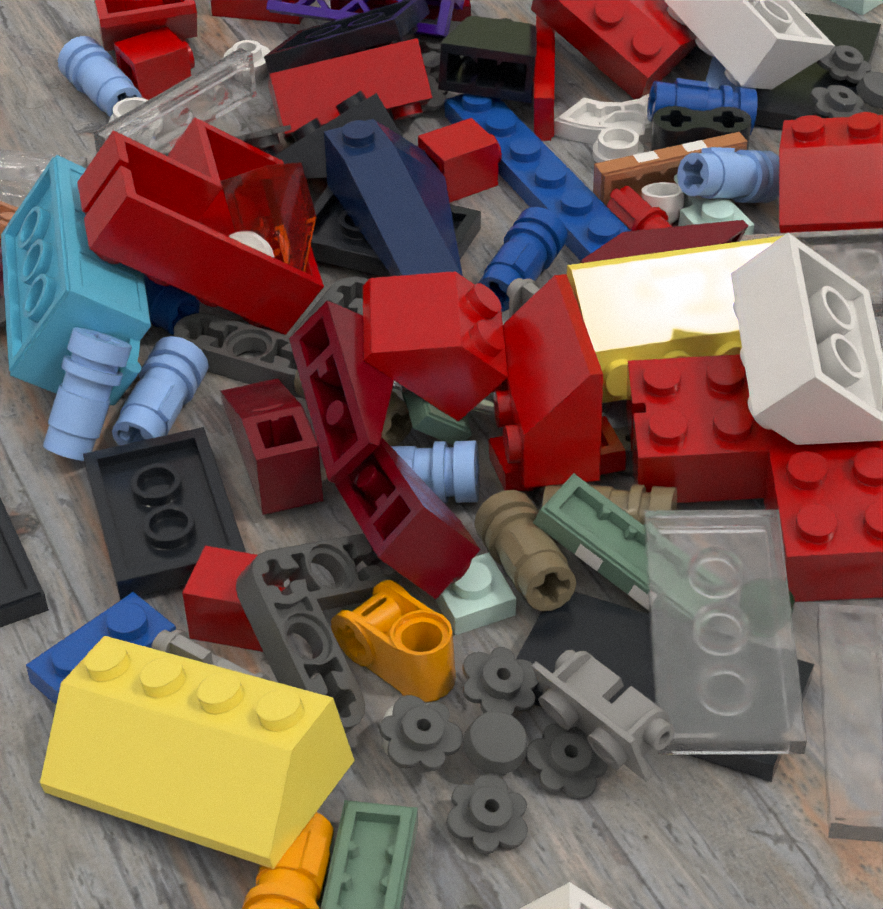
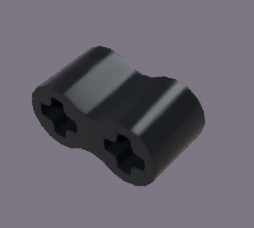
M667 106L654 113L651 151L740 132L748 141L747 150H749L752 119L744 110L735 107H718L712 110L699 111L682 106Z

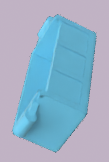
M56 155L55 158L52 157L1 233L10 376L57 393L66 372L61 368L63 358L67 355L71 356L72 353L67 349L72 329L78 327L94 330L118 338L132 346L126 367H119L118 369L123 374L120 386H113L110 394V405H115L142 369L138 362L140 340L151 327L144 275L142 272L122 263H108L89 249L84 223L86 215L82 212L77 184L86 168Z

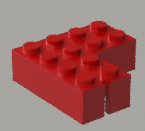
M194 117L167 156L113 130L77 182L82 212L86 215L84 223L89 249L94 251L98 257L111 264L122 263L138 270L158 285H172L186 291L209 307L220 306L236 313L255 327H268L286 335L324 288L311 245L305 272L301 270L308 238L306 229L304 236L294 238L297 230L305 228L304 224L274 234L271 248L274 255L279 251L283 253L279 259L228 237L236 232L250 231L258 234L268 242L270 231L303 220L284 161ZM281 235H286L284 242L277 243V239ZM302 244L300 253L291 255L292 248ZM298 261L297 268L289 265L290 263Z
M740 354L628 361L626 410L635 484L644 485L646 492H651L653 486L675 487L677 489V503L763 498L780 603L883 598V441L796 445L774 430L763 428L756 422L748 408L749 389L746 370Z

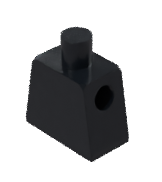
M466 17L441 42L438 90L531 103L537 56L536 26L529 23L515 22L508 18Z

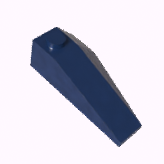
M375 119L351 121L343 127L324 131L327 185L392 276L456 271L463 276L446 179L425 151Z

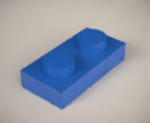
M132 592L27 663L26 668L30 683L56 705L61 682L104 636L152 648L155 637L162 630L172 632L176 630V626Z

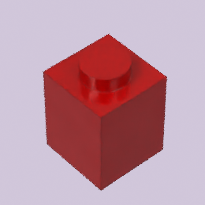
M167 26L114 43L117 66L132 81L142 95V98L152 103L193 89L190 70L195 67L193 52L186 41H181Z
M472 118L418 136V147L425 151L445 176L450 203L498 186V163L501 162L502 158L500 145L494 135L485 131Z
M211 546L204 547L182 592L190 639L263 652L236 591L238 576L256 558L257 554ZM284 583L274 585L277 586L281 592L286 588L284 587Z

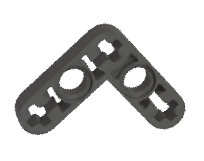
M347 277L336 281L329 287L290 336L208 313H196L183 317L174 327V336L184 338L202 350L208 360L209 368L207 372L247 384L278 378L294 397L301 398L296 393L294 387L297 366L289 338L327 300L363 315V285L368 279ZM250 351L264 353L255 358L238 357L239 354Z
M364 533L267 550L258 554L238 576L236 591L278 683L333 697L345 734L351 731L360 723L365 715V701L360 687L322 611L365 602L372 597L373 588L381 581L390 579L398 583L403 578V575L377 557ZM363 561L367 567H363L357 573L356 566ZM311 563L319 564L330 572L334 578L335 588L327 587L316 579L312 572ZM289 578L290 584L282 592L277 586H274L283 584ZM287 632L298 634L308 642L313 653L312 659L301 657L293 651L287 639Z

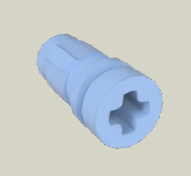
M89 36L73 38L60 51L58 67L61 73L78 91L86 94L109 117L113 114V107L117 102L132 97L142 98V95L132 81L115 64L112 56L95 39Z
M703 148L702 153H690L681 160L677 172L678 184L682 192L688 196H700L708 199H732L735 202L769 203L779 196V156L772 151L738 150L735 152L734 148Z
M75 327L72 329L67 349L72 352L71 356H64L61 368L66 372L63 382L58 387L50 412L49 426L43 447L57 455L84 461L83 454L92 452L96 439L100 437L110 405L109 398L113 386H120L123 374L118 369L119 367H126L132 346L113 336Z
M175 336L163 337L156 342L148 359L141 367L142 369L139 373L140 381L134 386L121 408L119 418L113 426L112 435L119 446L168 435L183 405L192 400L209 368L206 356L194 343Z
M476 440L455 441L454 447H448L446 441H434L433 448L391 446L443 503H448L449 497H455L456 503L478 502L480 469Z

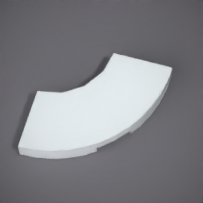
M649 94L639 99L624 102H601L582 98L554 120V135L576 142L594 144L603 129L612 126H624L635 130L639 135L641 143L651 142L652 122H649L647 119Z

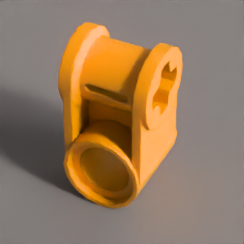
M390 579L381 581L373 588L371 598L352 612L341 610L331 619L332 632L343 652L353 662L360 666H365L389 683L403 696L413 695L419 697L424 702H431L446 696L454 688L456 670L453 631L450 622L444 615L433 611L412 597L397 582Z

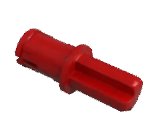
M624 186L620 190L615 188L610 193L611 199L607 207L630 231L673 227L668 222V215L663 209L652 207L630 186Z

